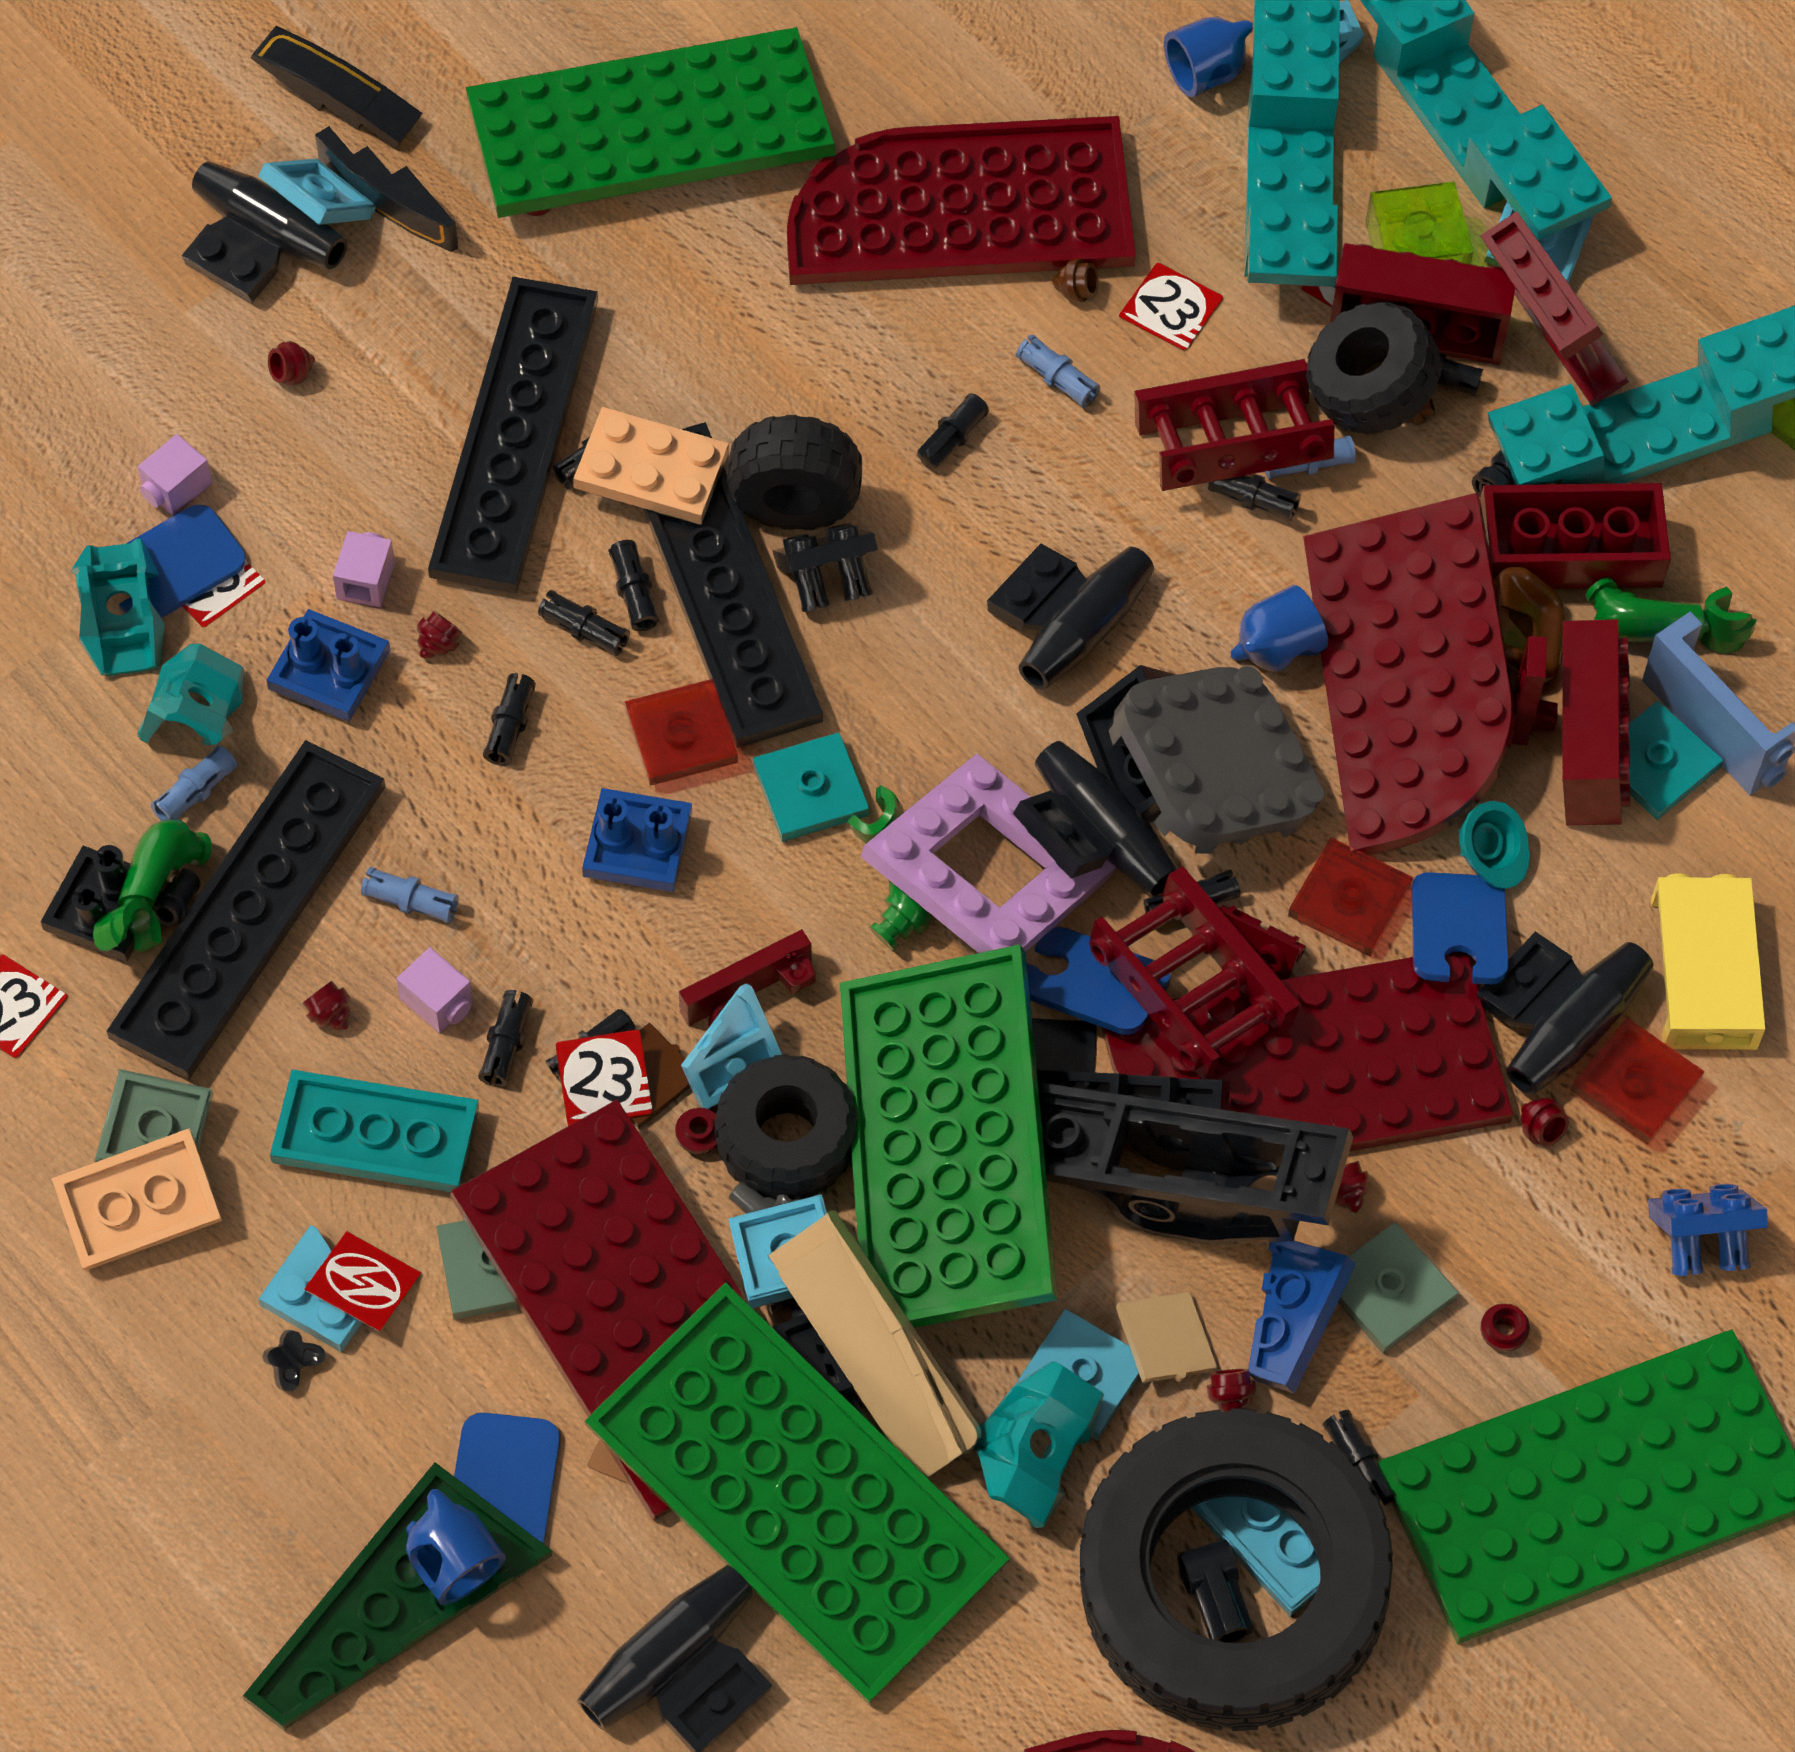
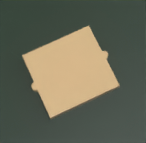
M1190 1292L1164 1296L1151 1293L1145 1299L1119 1302L1116 1309L1142 1383L1171 1378L1181 1382L1185 1376L1214 1372L1217 1368Z

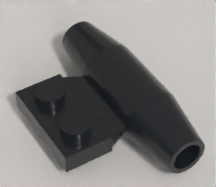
M210 161L203 163L197 169L192 180L193 191L224 218L211 225L207 224L181 255L187 266L253 303L277 274L281 252L327 269L335 268L344 258L347 251V240L329 224L319 225L265 182L254 176Z
M1040 543L987 600L988 612L1023 632L1026 629L1040 631L1018 666L1023 679L1032 687L1045 690L1083 662L1130 611L1154 572V565L1145 552L1130 546L1085 579L1076 562Z
M1056 741L1047 746L1035 760V767L1050 791L1021 800L1013 815L1071 879L1102 868L1106 860H1108L1150 895L1157 896L1163 893L1168 875L1178 868L1152 826L1103 772L1062 741Z
M1535 931L1508 959V969L1504 980L1497 984H1484L1477 992L1476 997L1481 1000L1483 1008L1512 1028L1517 1026L1532 1029L1506 1069L1508 1078L1519 1090L1528 1095H1534L1578 1063L1624 1014L1654 967L1651 957L1643 948L1635 943L1626 942L1581 975L1572 959L1573 956Z
M726 1565L675 1597L615 1651L583 1691L577 1701L585 1714L600 1729L605 1730L656 1697L663 1722L691 1752H703L770 1691L772 1684L738 1648L735 1649L717 1642L753 1596V1591L749 1584L734 1568Z

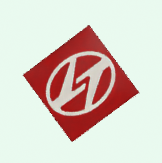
M346 1231L304 1290L380 1332L422 1272Z

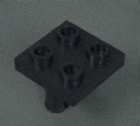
M846 523L825 529L827 537L817 539L816 536L809 537V534H803L782 540L784 548L773 550L776 567L789 573H794L802 612L830 605L820 566L826 563L837 562L845 601L873 594L863 555L878 550L874 532L862 530L859 525L852 526V523Z
M83 845L40 922L42 929L46 932L128 962L134 951V936L129 929L126 938L109 951L99 950L93 938L94 925L97 920L119 908L117 903L130 863L123 861V853L119 848L113 845H105L97 851ZM166 879L164 885L162 886L160 892H163V890H164L165 887L167 886V884H168L167 879Z

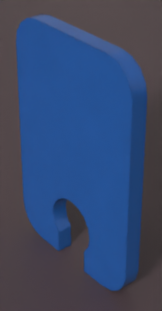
M205 505L188 507L127 542L132 543L135 539H141L145 543L159 573L158 576L148 578L150 582L151 604L161 618L235 576L245 565L246 558L242 547L216 513ZM130 597L119 603V607L124 614L132 608L133 600Z
M1435 872L1417 875L1413 879L1411 888L1413 967L1417 975L1425 980L1449 982L1450 965L1446 962L1445 957L1452 952L1460 951L1471 955L1476 961L1472 970L1473 984H1497L1503 981L1508 969L1505 889L1492 887L1479 875Z
M1054 927L1036 943V953L1047 957H1061L1068 963V968L1058 975H1048L1041 972L1036 966L1027 963L1030 1001L1119 1034H1135L1145 1026L1150 1016L1110 968L1102 966L1094 958L1089 944L1090 936L1068 928ZM1134 953L1144 966L1155 961ZM1170 973L1157 981L1165 991H1167L1170 984Z
M476 1413L471 1415L462 1427L454 1477L544 1544L560 1445L559 1431L552 1422L545 1419L494 1413Z

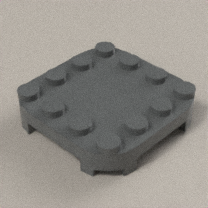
M1243 666L1240 669L1216 667L1146 680L1134 685L1115 710L1114 723L1109 729L1113 746L1126 744L1162 813L1155 820L1154 824L1164 837L1171 831L1184 842L1195 845V854H1211L1220 843L1280 831L1283 838L1296 833L1324 798V790L1318 782L1316 773L1277 701L1263 684V678L1259 671L1251 666Z

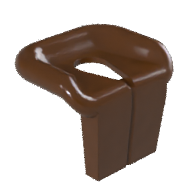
M1508 567L1503 569L1494 579L1508 663L1520 671L1528 640L1509 618V611L1511 610L1526 616L1530 620L1533 627V636L1547 637L1546 678L1544 683H1547L1555 678L1561 664L1563 621H1566L1562 601L1551 586L1524 567Z

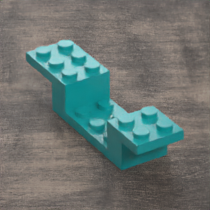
M1254 0L1252 76L1248 99L1244 276L1248 277V283L1335 287L1338 205H1333L1334 126L1339 101L1340 0Z
M1360 0L1378 24L1373 54L1374 59L1484 209L1506 199L1515 212L1518 211L1537 240H1541L1610 208L1612 196L1545 106L1542 104L1520 114L1469 45V39L1475 12L1466 0Z
M1795 306L1698 339L1697 367L1605 398L1593 406L1590 404L1582 406L1571 383L1488 412L1489 424L1516 485H1545L1551 482L1554 484L1627 483L1772 432L1773 405L1795 398Z

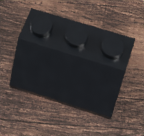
M1139 665L1076 713L1097 769L1107 776L1148 823H1153L1162 812L1126 744L1113 746L1109 734V729L1114 723L1116 708L1134 685L1146 680L1175 675Z

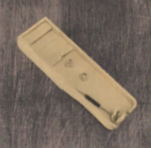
M835 1210L826 1213L824 1217L768 1255L779 1271L778 1275L850 1383H852L853 1388L887 1439L920 1472L929 1477L960 1455H966L973 1450L977 1440L981 1438V1429ZM926 1370L930 1371L945 1404H940L927 1377Z

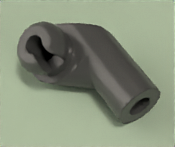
M743 1181L729 1195V1199L746 1214L802 1199L799 1194H779L777 1199L763 1197L760 1193L746 1186V1183Z

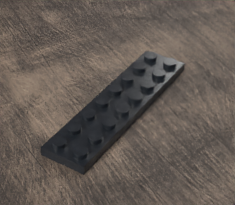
M512 277L428 566L429 578L517 594L597 308L598 291Z
M706 422L682 429L712 438ZM724 466L701 525L643 508L736 748L823 722L822 709L741 508L737 506L729 494L727 474Z
M305 740L106 1030L108 1038L190 1080L386 788L384 778Z

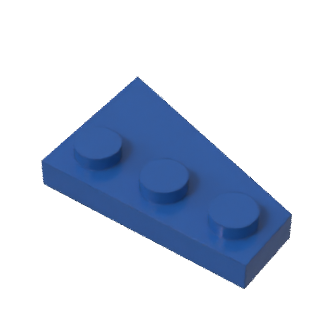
M1295 1240L1270 1242L1268 1250L1273 1253L1270 1273H1264L1262 1291L1266 1293L1263 1315L1256 1319L1248 1369L1250 1376L1255 1381L1295 1393L1356 1263L1347 1255Z

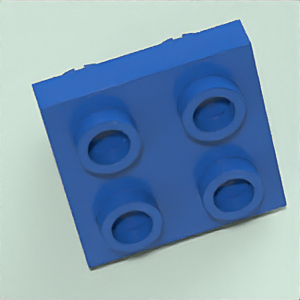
M308 609L303 617H298L290 623L288 631L291 639L266 680L268 689L350 722L391 650L390 643L386 639Z
M601 788L582 867L583 877L674 892L692 816V803Z
M1735 1184L1713 1185L1709 1187L1710 1193L1691 1194L1689 1189H1670L1662 1192V1198L1648 1199L1649 1218L1671 1236L1672 1274L1678 1276H1687L1688 1270H1691L1693 1275L1703 1272L1700 1250V1235L1718 1233L1719 1269L1735 1271L1736 1265H1739L1740 1270L1750 1268L1747 1230L1768 1228L1767 1208L1744 1190L1739 1189V1186Z

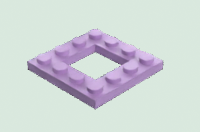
M975 754L866 843L860 855L867 863L978 953L1019 944L1026 952L1113 876L1116 869L1115 866L1106 860L1102 868L1071 879L1013 815L1019 802L1031 796L978 754ZM979 815L1045 868L1000 908L933 854Z

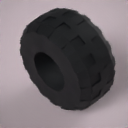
M1390 302L1365 303L1355 306L1350 311L1340 313L1329 325L1326 324L1308 354L1306 380L1316 403L1324 414L1333 420L1334 424L1352 433L1376 434L1400 427L1402 423L1410 418L1413 419L1421 412L1422 407L1429 402L1436 390L1442 367L1440 351L1433 336L1413 311ZM1383 361V363L1374 371L1364 375V373L1373 365Z
M785 415L767 417L760 422H754L749 425L732 443L727 472L729 494L737 506L743 510L744 514L751 519L754 518L764 525L780 527L786 530L804 529V531L815 530V528L823 526L827 527L833 525L837 520L843 519L854 508L859 499L862 482V455L851 437L830 422L826 423L819 418L810 416Z
M774 1055V1057L759 1059L748 1064L745 1069L739 1073L737 1072L728 1082V1086L721 1093L717 1105L715 1119L716 1143L720 1158L726 1165L728 1173L735 1181L739 1183L743 1181L746 1183V1186L762 1196L777 1199L779 1194H799L804 1199L812 1197L824 1189H828L846 1172L852 1162L851 1147L856 1137L855 1128L858 1117L857 1108L854 1105L850 1089L830 1067L805 1056ZM790 1113L800 1115L808 1120L813 1128L809 1134L799 1140L784 1142L774 1140L764 1134L761 1126L766 1120L775 1115Z

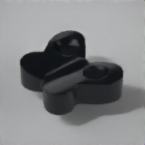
M285 1330L281 1334L279 1345L267 1348L263 1352L262 1357L266 1364L273 1366L277 1387L283 1391H293L299 1385L300 1370L306 1366L322 1363L325 1359V1351L320 1345L303 1342L299 1332Z

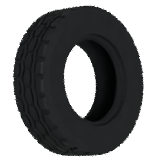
M1231 1408V1412H1221V1409L1195 1413V1417L1188 1419L1184 1416L1162 1425V1429L1158 1432L1153 1430L1132 1445L1133 1449L1129 1453L1124 1452L1108 1470L1109 1476L1106 1479L1103 1478L1091 1500L1092 1506L1087 1510L1080 1544V1586L1087 1623L1092 1630L1091 1635L1101 1655L1109 1661L1108 1666L1125 1685L1128 1684L1133 1687L1132 1691L1134 1694L1152 1707L1157 1705L1162 1708V1713L1185 1723L1190 1720L1196 1722V1726L1221 1731L1222 1727H1232V1731L1258 1730V1726L1267 1725L1268 1728L1292 1722L1293 1717L1298 1715L1304 1717L1324 1706L1326 1699L1330 1697L1332 1699L1335 1698L1352 1682L1351 1677L1359 1674L1372 1654V1648L1379 1639L1388 1610L1393 1569L1390 1531L1385 1524L1387 1519L1378 1496L1373 1495L1371 1492L1372 1485L1358 1466L1354 1467L1350 1463L1351 1458L1332 1441L1328 1443L1323 1439L1322 1434L1302 1423L1297 1425L1292 1423L1290 1418L1266 1412L1264 1415L1256 1413L1257 1410ZM1247 1497L1266 1502L1280 1509L1303 1529L1315 1550L1320 1568V1583L1312 1602L1293 1624L1269 1638L1249 1643H1226L1203 1637L1175 1619L1166 1609L1155 1590L1150 1565L1160 1537L1167 1527L1183 1512L1197 1504L1215 1498Z

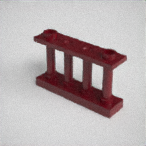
M1518 211L1481 234L1480 237L1515 287L1514 295L1590 405H1595L1629 383L1621 368L1599 339L1603 336L1600 328Z
M1305 359L1134 391L1135 426L1139 436L1158 432L1165 451L1159 452L1161 490L1166 491L1334 459L1335 424L1333 420L1329 419L1312 423L1304 405L1309 404V384L1306 380L1307 363ZM1287 408L1294 426L1269 431L1262 412ZM1244 416L1251 434L1226 439L1219 421ZM1201 424L1208 442L1183 447L1176 429Z
M1182 866L1168 875L1162 894L1163 903L1117 932L1113 930L1103 916L1098 918L1094 922L1089 944L1094 958L1102 966L1110 968L1177 1048L1179 1058L1184 1066L1190 1071H1196L1202 1079L1210 1080L1214 1075L1220 1057L1216 1052L1217 1050L1261 1022L1269 1024L1278 1035L1293 1026L1300 1002L1185 867ZM1171 919L1181 920L1193 937L1147 966H1144L1129 949L1128 946ZM1199 954H1210L1222 971L1176 1001H1173L1157 982ZM1231 987L1239 988L1250 1001L1251 1006L1203 1037L1187 1018V1015Z

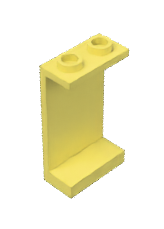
M1681 873L1658 877L1651 897L1652 907H1659L1668 1010V1017L1662 1031L1663 1049L1757 1050L1765 1032V1019L1751 878H1737L1732 874H1719L1712 878L1690 877Z

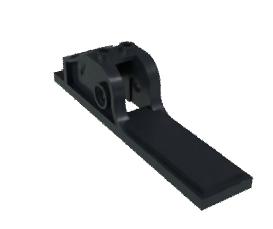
M1038 1082L1047 1181L1074 1186L1096 1195L1108 1205L1111 1212L1117 1218L1136 1229L1167 1238L1219 1245L1236 1244L1237 1241H1294L1299 1221L1329 1225L1353 1140L1349 1128ZM1126 1139L1136 1152L1148 1160L1167 1168L1183 1171L1182 1177L1165 1174L1163 1178L1131 1173L1127 1168L1118 1167ZM1264 1176L1276 1177L1273 1191L1250 1188L1256 1180Z

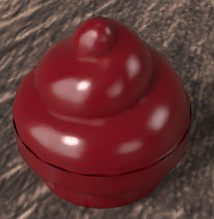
M292 341L280 343L277 348L271 349L268 355V368L272 378L277 383H284L288 386L303 382L315 362V357L298 343Z
M433 611L428 618L423 617L417 624V632L420 635L417 640L418 647L420 648L419 656L428 659L434 657V655H445L449 651H455L459 645L457 639L463 632L445 617Z
M333 981L327 983L302 1003L309 1012L306 1017L311 1023H315L320 1027L330 1026L334 1030H346L348 1028L347 1018L350 1014V1008L347 1004L350 1001V995L344 987L339 989Z
M1552 1098L1533 1100L1523 1104L1521 1108L1522 1131L1525 1137L1532 1143L1550 1146L1557 1143L1565 1135L1569 1126V1118L1565 1114L1564 1107Z
M1359 1161L1345 1165L1336 1197L1337 1204L1341 1207L1349 1208L1354 1213L1361 1209L1364 1202L1363 1196L1368 1191V1182L1370 1181L1368 1171L1362 1172Z
M1226 1369L1210 1373L1211 1384L1207 1385L1208 1398L1211 1402L1219 1405L1221 1412H1231V1408L1244 1409L1250 1404L1252 1396L1256 1392V1382L1250 1380L1249 1369Z

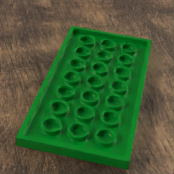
M797 27L466 87L467 101L498 218L835 156V143Z
M1019 944L840 982L847 1086L853 1095L852 1099L857 1108L858 1117L855 1128L856 1137L851 1147L858 1245L912 1326L917 1328L1058 1300L1026 952Z
M726 1282L585 1420V1425L723 1562L734 1568L746 1580L751 1589L868 1705L1010 1560L989 1537Z
M1733 1329L1377 1461L1391 1489L1396 1493L1391 1503L1457 1644L1795 1516V1451Z

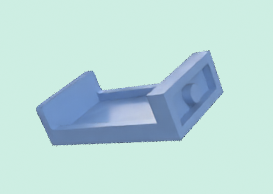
M1689 612L1655 635L1642 682L1673 715L1723 759L1722 767L1749 795L1763 786L1767 789L1772 788L1786 775L1788 770L1785 767L1788 759L1795 752V723H1790L1777 733H1771L1694 652L1702 623Z

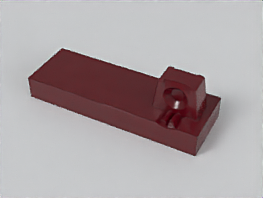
M1528 636L1514 690L1515 728L1512 744L1527 745L1529 735H1532L1533 731H1554L1557 723L1558 703L1540 700L1546 678L1547 637Z
M803 929L678 991L679 1009L682 1017L688 1026L709 1017L716 1007L722 1003L729 1002L738 988L744 984L752 986L755 993L778 981H781L791 994L816 982V974L812 967V943Z

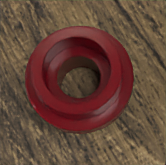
M693 1108L684 1112L677 1120L675 1126L676 1139L679 1145L684 1150L697 1155L706 1154L717 1147L715 1135L716 1113L706 1108ZM697 1124H703L708 1128L702 1134H695L690 1129Z
M1506 1303L1497 1304L1489 1308L1483 1315L1480 1324V1331L1484 1341L1490 1347L1505 1352L1520 1348L1527 1340L1530 1330L1529 1321L1525 1313L1517 1306ZM1507 1324L1512 1328L1513 1333L1503 1335L1497 1331L1496 1326Z

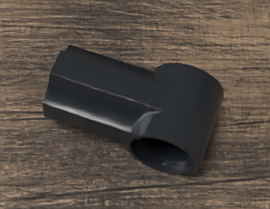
M1223 1539L1179 1552L1177 1554V1562L1187 1593L1196 1599L1209 1639L1234 1643L1253 1632V1625L1237 1583L1239 1581L1238 1568L1228 1541Z

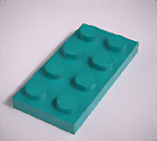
M291 1069L270 1152L271 1162L451 1192L462 1185L479 1112L478 1099Z

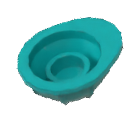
M1488 801L1477 805L1467 815L1461 829L1458 830L1460 856L1464 857L1477 874L1492 887L1508 889L1517 886L1525 878L1530 859L1528 836L1524 822L1518 813L1506 803Z

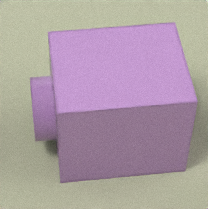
M178 434L174 435L137 466L142 484L140 492L152 506L156 508L161 506L172 516L180 512L212 485L208 460Z
M347 531L333 574L336 598L338 600L381 608L395 565L392 540L385 539L381 535L372 532L360 534Z
M431 947L396 978L400 1000L439 1033L448 1025H455L462 1021L471 1009L473 996L470 981Z

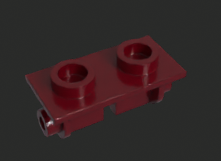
M1224 905L1219 907L1280 980L1290 979L1295 962L1300 961L1306 949V945L1299 942L1300 937L1296 935L1293 937L1271 925L1268 930L1260 927L1261 920L1238 910V907L1232 905L1230 908Z

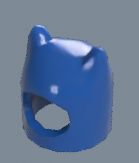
M1218 16L1206 17L1168 32L1164 37L1165 58L1170 73L1179 89L1186 96L1195 97L1212 87L1230 82L1238 76L1246 63L1245 39L1253 31V23L1249 20L1230 22Z
M1291 585L1253 604L1245 611L1240 624L1239 643L1230 653L1231 658L1235 661L1249 659L1265 670L1280 672L1287 668L1296 656H1312L1325 651L1328 647V636L1321 616L1310 597L1298 585Z
M432 1489L427 1496L428 1510L417 1522L411 1521L406 1528L408 1539L405 1550L413 1568L439 1604L449 1605L471 1594L487 1582L504 1564L506 1555L474 1512L462 1505L453 1503L438 1489Z

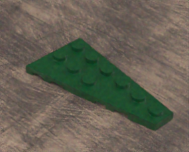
M434 1462L243 1694V1699L284 1731L550 1558L552 1550ZM432 1489H438L453 1503L462 1505L474 1512L506 1555L504 1564L487 1582L471 1594L449 1605L439 1604L413 1568L405 1550L408 1539L406 1528L411 1521L417 1522L428 1510L427 1496Z

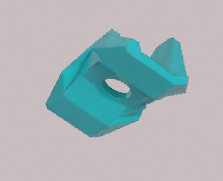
M135 539L132 543L95 547L87 545L71 570V574L76 575L81 603L80 643L101 676L159 669L165 623L150 601L148 578L158 576L159 573L145 543L141 539ZM119 593L130 596L133 600V605L127 613L115 615L108 611L107 602L110 597Z
M200 643L189 644L162 665L152 700L137 732L139 739L147 743L162 722L167 720L184 723L193 728L198 735L203 737L202 743L207 746L219 743L234 731L227 718L243 701V666ZM189 692L200 694L210 705L206 706L196 702L191 698Z
M1051 1361L1014 1385L987 1420L979 1426L981 1438L977 1440L974 1446V1450L980 1458L989 1497L1005 1503L1029 1519L1031 1525L1035 1528L1045 1527L1066 1494L1060 1488L1061 1476L1074 1447L1090 1441L1104 1393L1055 1361ZM1036 1430L1046 1432L1051 1439V1443L1047 1446L1042 1458L1037 1457L1030 1447L1031 1436Z

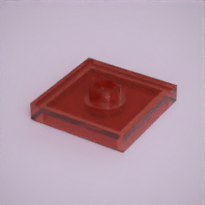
M713 679L625 701V710L650 786L738 763V754Z
M1330 837L1292 902L1288 916L1371 957L1409 891L1414 877L1359 850H1353L1352 847Z
M1626 1018L1573 1082L1571 1091L1649 1145L1700 1082L1705 1071L1635 1022Z

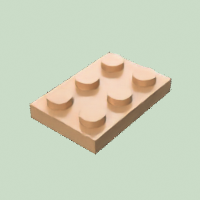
M602 407L573 478V485L575 489L701 525L728 456L729 443Z
M190 1128L51 1178L84 1271L223 1221Z

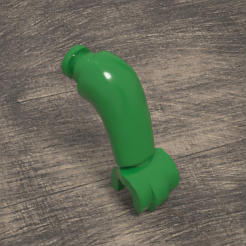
M1608 577L1594 583L1586 593V599L1591 605H1594V610L1597 612L1594 620L1618 619L1619 637H1628V643H1653L1656 634L1691 612L1702 623L1697 640L1701 639L1702 644L1712 651L1728 654L1736 652L1744 646L1746 640L1753 634L1757 622L1756 619L1752 618V614L1728 612L1733 593L1727 586L1710 594L1705 601L1703 609L1700 604L1639 598L1633 592L1623 593L1617 588L1615 581Z
M882 785L879 788L876 787V802L883 812L878 821L873 824H866L855 815L847 821L854 834L864 843H868L904 813L903 806L897 796ZM888 880L889 895L884 899L888 908L881 915L883 921L880 924L874 922L869 928L882 943L894 951L899 946L896 942L899 937L906 939L913 931L922 935L931 924L933 915Z
M177 819L160 821L151 825L145 831L134 851L117 903L119 908L100 917L94 925L93 938L99 950L109 951L118 946L126 938L128 929L134 936L135 951L145 952L162 943L159 919L152 907L171 871L180 869L184 864L204 866L207 863L212 851L211 838L208 834L203 832L195 833L189 829L185 822Z

